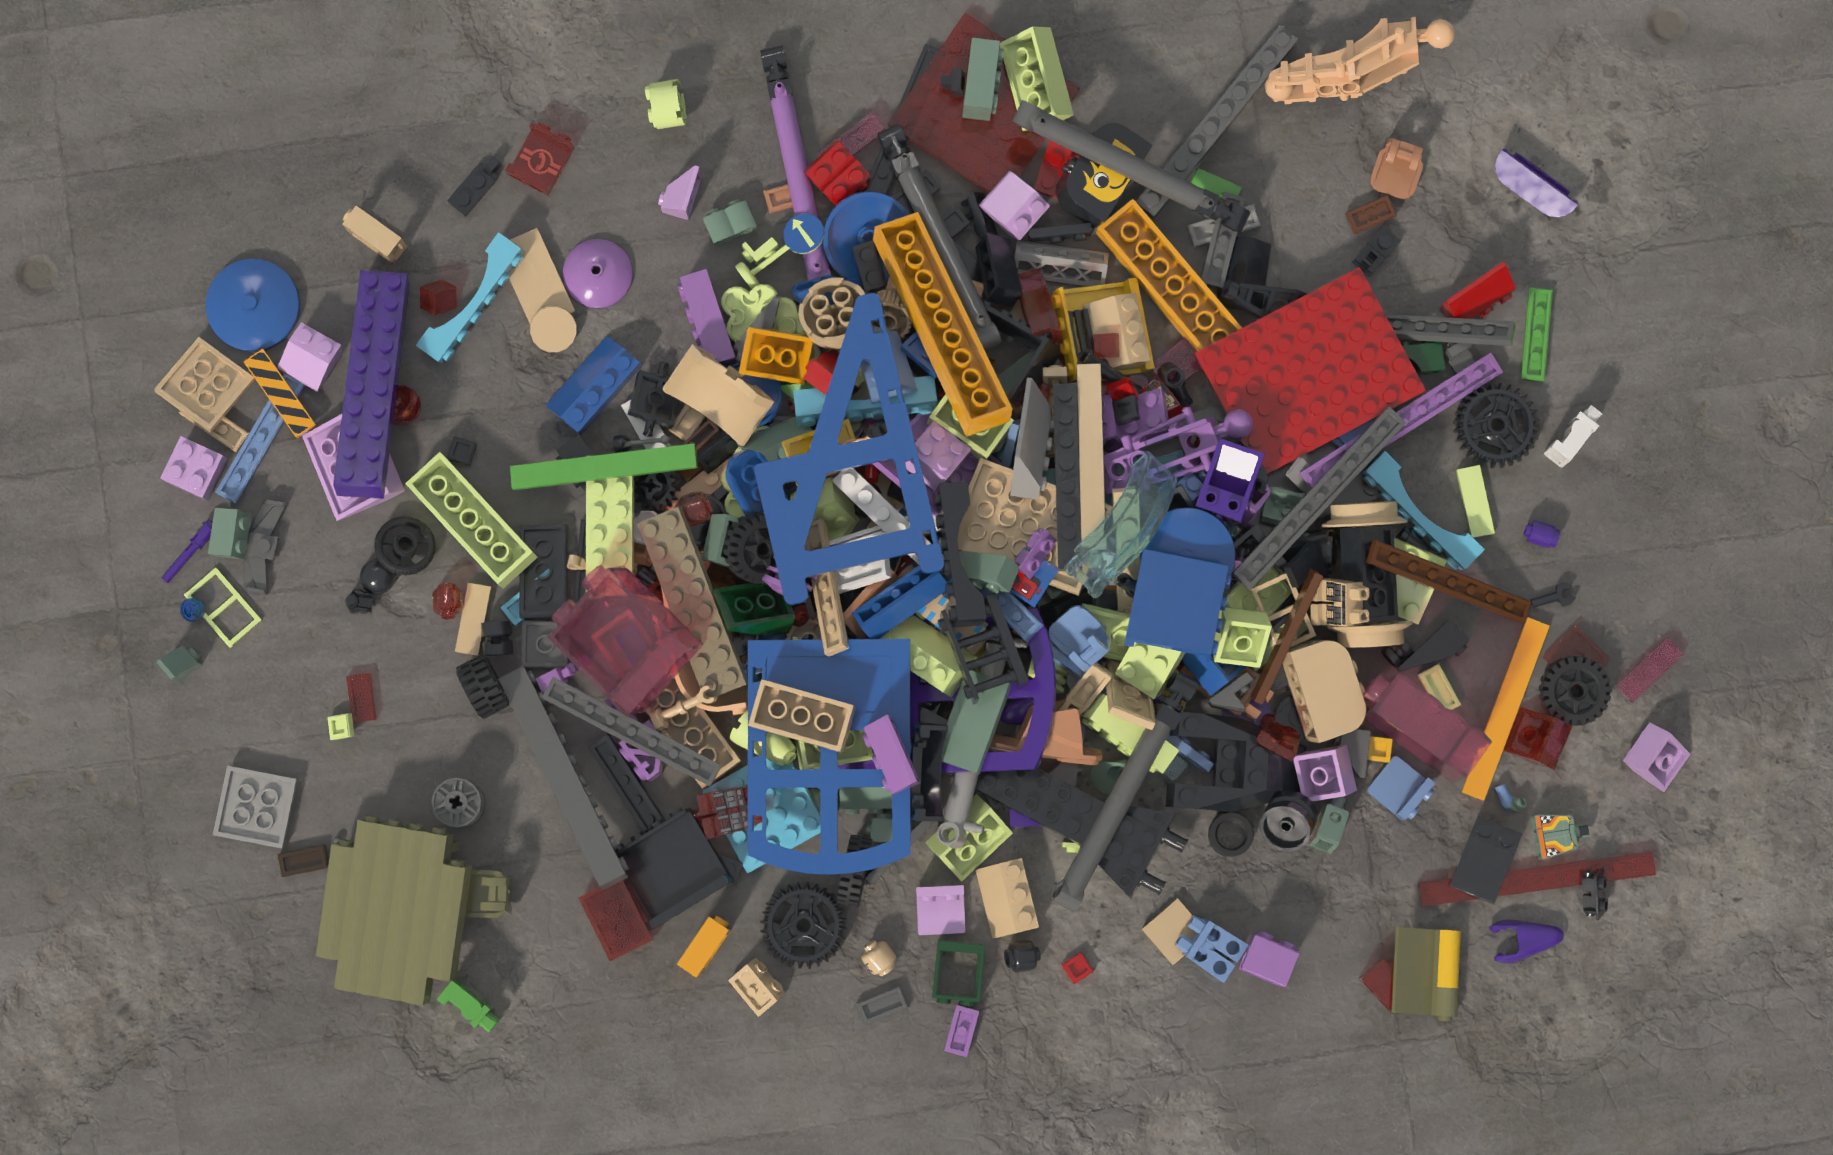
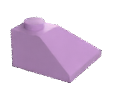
M693 166L669 184L666 192H661L658 205H661L662 213L689 220L702 178L699 166Z

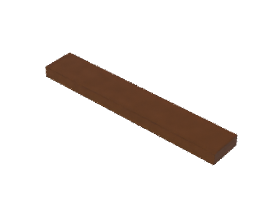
M1310 569L1250 696L1261 705L1270 691L1323 579V576L1318 571Z

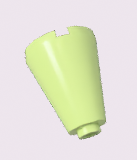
M747 710L738 720L741 723L739 728L736 729L734 727L732 729L730 740L748 750ZM768 732L766 735V759L780 766L792 763L796 757V747L790 739ZM754 741V753L762 756V742Z

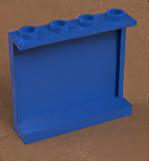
M1144 549L1124 645L1134 647L1136 642L1206 656V662H1210L1211 655H1216L1219 642L1214 640L1215 633L1221 632L1223 619L1218 617L1220 610L1225 611L1227 597L1223 596L1224 588L1229 589L1232 576L1227 574L1229 566Z

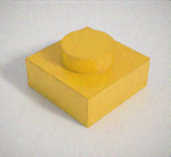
M1370 736L1367 760L1390 763L1393 739Z

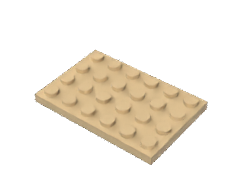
M980 458L968 487L970 506L963 516L959 527L958 550L1005 555L1014 561L1024 547L1031 550L1026 544L1033 535V532L1038 531L1039 528L1047 529L1057 540L1056 485L1046 482L1045 491H1040L1039 500L1010 496L1013 470ZM1105 504V529L1113 512V506ZM1057 541L1044 559L1056 568H1058ZM1082 549V570L1058 571L1049 585L1079 596L1097 549Z

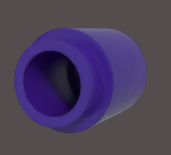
M1533 520L1531 524L1527 523L1523 536L1527 537L1526 542L1545 548H1555L1560 536V530L1555 529L1553 525Z

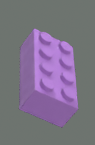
M707 269L680 277L682 284L677 286L683 303L688 302L689 306L684 308L689 323H695L696 328L692 329L697 346L702 345L703 350L716 356L717 362L724 367L736 363L737 361Z

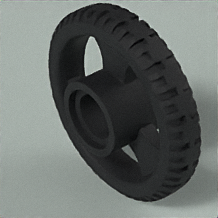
M406 516L393 518L383 524L378 530L374 542L375 554L380 564L386 570L404 576L414 575L424 570L432 561L436 549L435 538L430 528L424 522ZM398 526H411L417 529L414 534L409 531H402L394 535L391 529ZM406 542L410 544L411 548L405 550L400 548L399 544ZM427 543L426 555L420 562L415 564L412 558L416 553L417 544ZM383 545L393 546L394 556L401 560L398 565L392 563L386 557Z

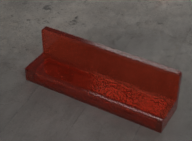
M1041 268L1019 273V281L1022 287L1020 298L1032 335L1050 331L1054 345L1064 343Z

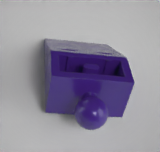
M1219 439L1196 503L1197 508L1213 513L1224 525L1223 517L1243 524L1265 453ZM1209 494L1215 495V500L1213 502L1207 501V496ZM1231 502L1238 503L1236 510L1229 508Z

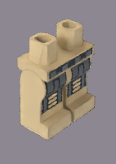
M1323 578L1312 601L1328 602L1311 604V625L1347 627L1363 625V623L1368 622L1369 612L1363 609V600L1369 598V588L1363 586V582Z

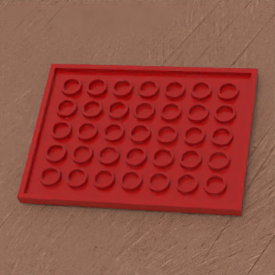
M1360 267L1194 353L1225 414L1227 415L1235 409H1242L1252 417V431L1248 436L1239 440L1242 445L1265 453L1262 465L1267 474L1378 417L1387 407L1390 406L1393 409L1426 391Z

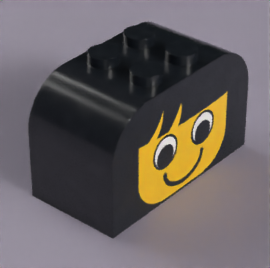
M1118 123L1105 124L1091 133L1143 160L1153 146L1127 127ZM1075 153L1070 160L1068 159L1060 170L1063 174L1057 183L1056 195L1060 205L1066 211L1084 223H1091V228L1094 229L1105 223L1131 180Z

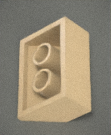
M1135 293L1114 295L1083 305V309H1088L1097 357L1108 360L1109 365L1117 371L1140 368L1150 361Z
M1022 858L975 870L992 939L1039 927Z

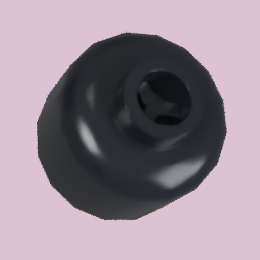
M1030 940L1012 942L1004 951L1005 964L1007 968H1011L1015 973L1034 970L1037 966V961L1041 959L1039 947H1035Z

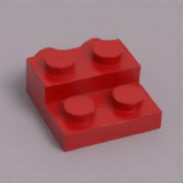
M836 140L803 171L834 206L844 198L852 195L857 189L859 191L865 189L869 184L868 179L871 177L839 140Z

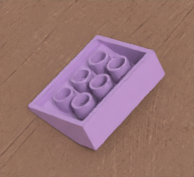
M342 414L302 435L336 521L383 503L405 491L389 454L384 499L336 495L333 482Z

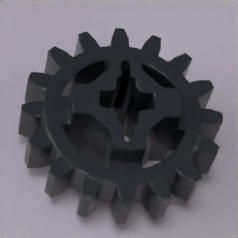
M669 471L644 474L639 477L638 481H634V485L637 486L634 494H638L635 501L642 503L641 508L649 509V511L664 512L665 507L671 508L673 506L671 500H678L675 493L681 491L677 487L681 479L675 478L678 472Z

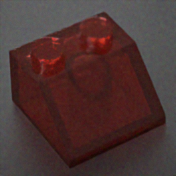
M1520 707L1503 751L1536 765L1555 770L1572 726L1556 717Z

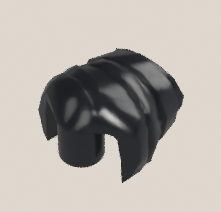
M354 588L345 599L349 612L351 614L359 612L362 614L372 613L374 594Z

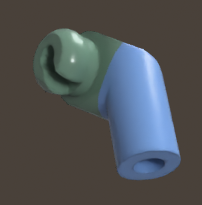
M1506 784L1495 787L1501 805L1505 809L1521 812L1527 807L1526 799L1510 795Z

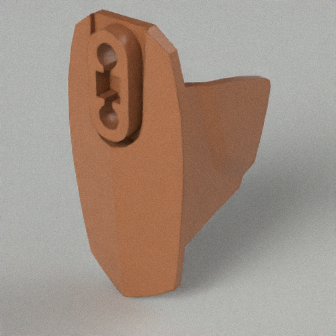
M1065 699L1056 700L1051 731L1042 757L1067 763L1099 765V761H1102L1101 750L1083 746L1080 718L1076 706L1071 703L1068 709L1057 711ZM1034 705L1029 706L1015 738L994 735L989 748L1009 752L1020 751L1028 733Z

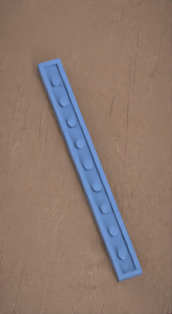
M1050 639L1054 662L1079 680L1084 671ZM1106 686L1100 692L1101 694L1107 695ZM1169 733L1166 741L1179 750L1178 754L1202 772H1209L1214 765L1209 761V755L1199 749L1196 751L1191 748V742L1186 738L1170 736Z

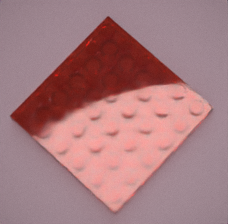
M964 13L889 121L888 127L899 124L909 141L990 193L1008 171L1013 172L1020 178L1047 138L1029 130L1022 131V127L1012 122L1017 108L1004 59H1002L1001 70H996L1001 71L998 92L994 91V94H998L996 114H991L990 121L962 118L972 38L997 40L1000 43L1006 40L970 15ZM952 68H962L966 75L964 98L954 97L951 90H943V86L940 85L941 75H952ZM1065 79L1070 102H1072L1080 88Z

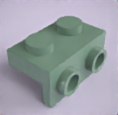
M1270 486L1271 493L1263 505L1260 521L1277 525L1301 500L1305 493H1296L1285 490L1282 487Z

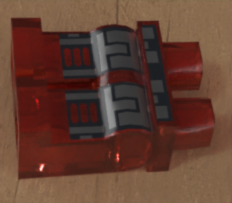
M748 785L696 795L701 816L726 811L723 814L701 819L706 840L748 829ZM754 815V827H756V824L762 822V816Z

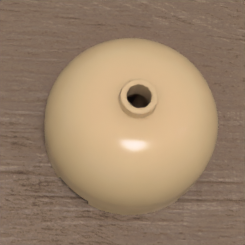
M828 278L816 283L809 289V293L804 298L802 304L800 303L799 319L805 333L815 344L826 349H841L855 301L859 296L865 295L862 288L858 284L856 285L844 280V278ZM826 292L833 293L832 298L835 304L830 305L827 297L824 296Z

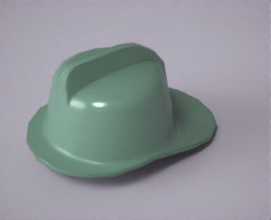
M1121 759L1117 762H1100L1099 765H1094L1091 770L1093 785L1102 793L1109 795L1128 759Z

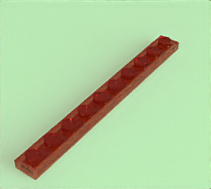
M1653 852L1507 871L1498 896L1582 885L1581 875L1587 869L1597 873L1600 868H1604V876L1607 877V882L1656 875ZM1452 879L1418 883L1421 907L1475 900L1478 898L1451 888Z

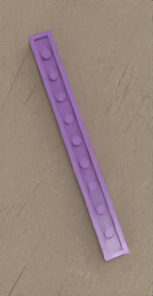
M1488 353L1396 411L1406 424L1384 447L1470 394L1474 389L1481 387V385L1503 373L1492 353ZM1360 435L1300 472L1309 489L1316 484Z

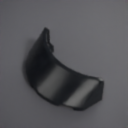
M915 722L913 725V737L910 738L912 749L910 759L921 782L911 787V818L915 821H943L941 765L948 725Z

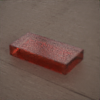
M371 674L346 676L353 723L376 720Z

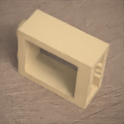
M355 206L353 210L349 209L343 217L344 222L342 225L352 236L393 265H395L408 247L400 236L358 206Z

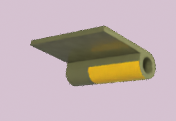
M1396 927L1392 1013L1436 1015L1439 1021H1452V1017H1457L1461 931Z

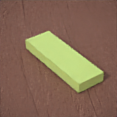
M1480 465L1456 470L1470 535L1473 538L1495 534Z

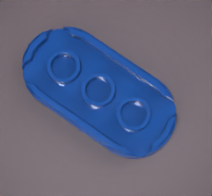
M748 449L735 453L729 460L726 468L728 486L745 516L747 513H764L754 467L757 464L768 462L763 454ZM784 491L785 498H786L787 500H789V498L787 497V495H786V493H785V491Z

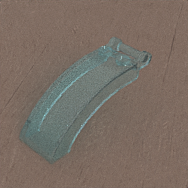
M1149 450L1131 466L1132 473L1127 486L1114 508L1103 522L1074 549L1076 555L1064 567V571L1069 576H1074L1085 586L1093 598L1099 597L1103 589L1121 574L1144 550L1161 525L1171 504L1177 485V478ZM1085 564L1099 578L1093 582L1080 570V566Z

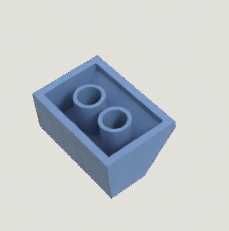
M872 326L874 334L882 333L880 327ZM887 329L903 395L917 391L907 357L900 350L902 343L899 334L896 331ZM864 360L861 363L860 369L871 402L874 404L880 402L871 363L869 360ZM896 389L888 392L889 399L897 397Z

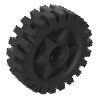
M762 512L747 513L746 517L741 516L738 518L739 523L734 522L731 525L734 528L733 531L728 530L727 532L730 538L724 541V544L728 546V548H724V554L728 556L725 558V561L729 564V569L741 579L756 584H766L762 581L764 574L774 578L776 576L767 570L768 566H777L773 558L774 553L765 515Z
M1568 656L1554 661L1550 664V667L1546 668L1544 676H1541L1539 698L1543 703L1541 705L1550 717L1566 725L1579 726L1592 723L1596 718L1603 715L1602 712L1607 709V703L1611 700L1609 695L1612 690L1611 686H1609L1610 679L1605 674L1606 671L1597 662L1582 656ZM1577 684L1580 692L1578 696L1573 697L1570 689L1573 685Z
M851 834L846 853L872 848L873 839ZM867 870L841 874L837 903L855 907L859 906Z

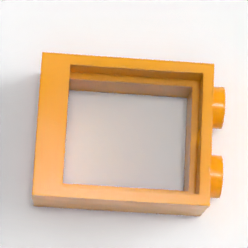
M717 915L715 918L708 917L677 965L694 977H700L731 930L727 928L729 923Z

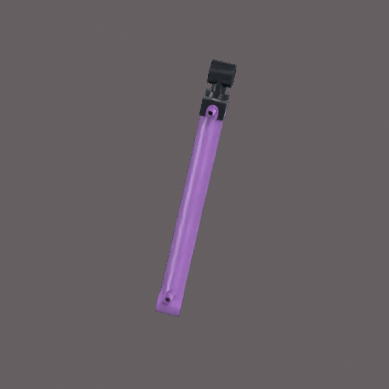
M783 45L762 49L760 54L764 73L769 72L770 74L766 77L794 216L808 213L819 219L811 179L803 172L808 165L790 78L787 72H783V69L787 68ZM822 241L816 250L803 254L808 280L831 275Z

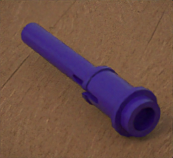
M210 519L202 522L203 526L190 539V545L161 577L165 582L169 583L198 549L202 550L203 546L209 541L213 523Z

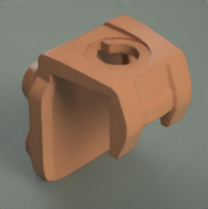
M1395 138L1388 139L1385 149H1382L1377 156L1370 178L1371 186L1378 192L1399 199L1410 198L1416 190L1423 169L1421 159L1424 148Z

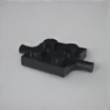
M663 361L659 362L657 373L639 370L627 414L646 422L643 435H647V437L653 436L654 425L673 428L680 402L679 399L663 391V387L669 379L666 376L669 364Z

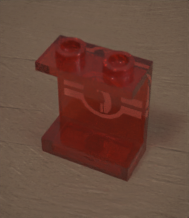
M531 122L529 125L531 129L513 164L509 162L505 172L517 181L549 196L573 152L574 146L570 142L571 138L562 133L556 135L550 132L551 128L540 122L536 125Z

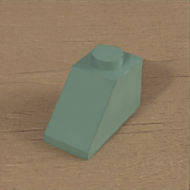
M183 645L156 662L171 680L182 683L202 665L198 660L200 655L192 647L188 649Z

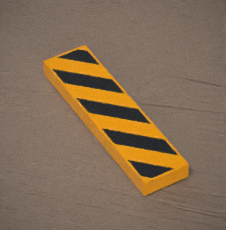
M261 349L244 361L296 438H299L316 426L264 349Z

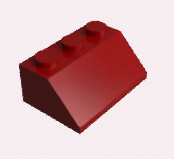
M1504 261L1446 300L1440 307L1443 315L1446 318L1474 319L1481 315L1483 318L1494 310L1493 305L1498 302L1502 305L1513 297L1511 293L1516 287Z

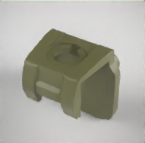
M472 870L465 916L472 918H499L502 914H512L511 884H513V876L504 875L500 871Z

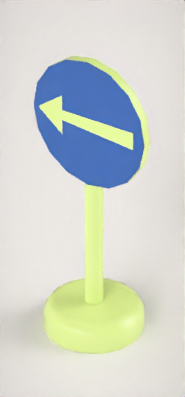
M808 213L798 214L792 217L785 226L784 241L786 245L753 270H750L743 262L738 263L735 267L750 288L753 289L755 286L760 285L754 275L787 250L791 249L798 254H808L816 250L824 238V227L816 216Z

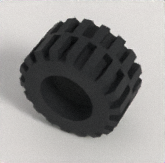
M480 654L456 667V674L474 710L482 719L509 706V700L501 686L499 677L486 656Z

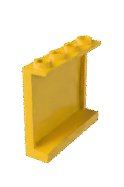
M1130 278L1119 283L1064 290L1063 287H1060L1052 292L1051 305L1056 312L1055 326L1060 333V351L1064 354V367H1067L1069 383L1077 382L1078 358L1076 356L1068 311L1083 310V305L1114 295L1136 294L1150 361L1140 368L1118 371L1128 376L1147 373L1155 368L1137 278ZM1072 317L1073 327H1074V332H1075V337H1076V342H1077V347H1078V353H1079V352H1081V350H1080V345H1079V339L1077 338V333H1076V330H1077V329H1076L1075 319H1074V317Z

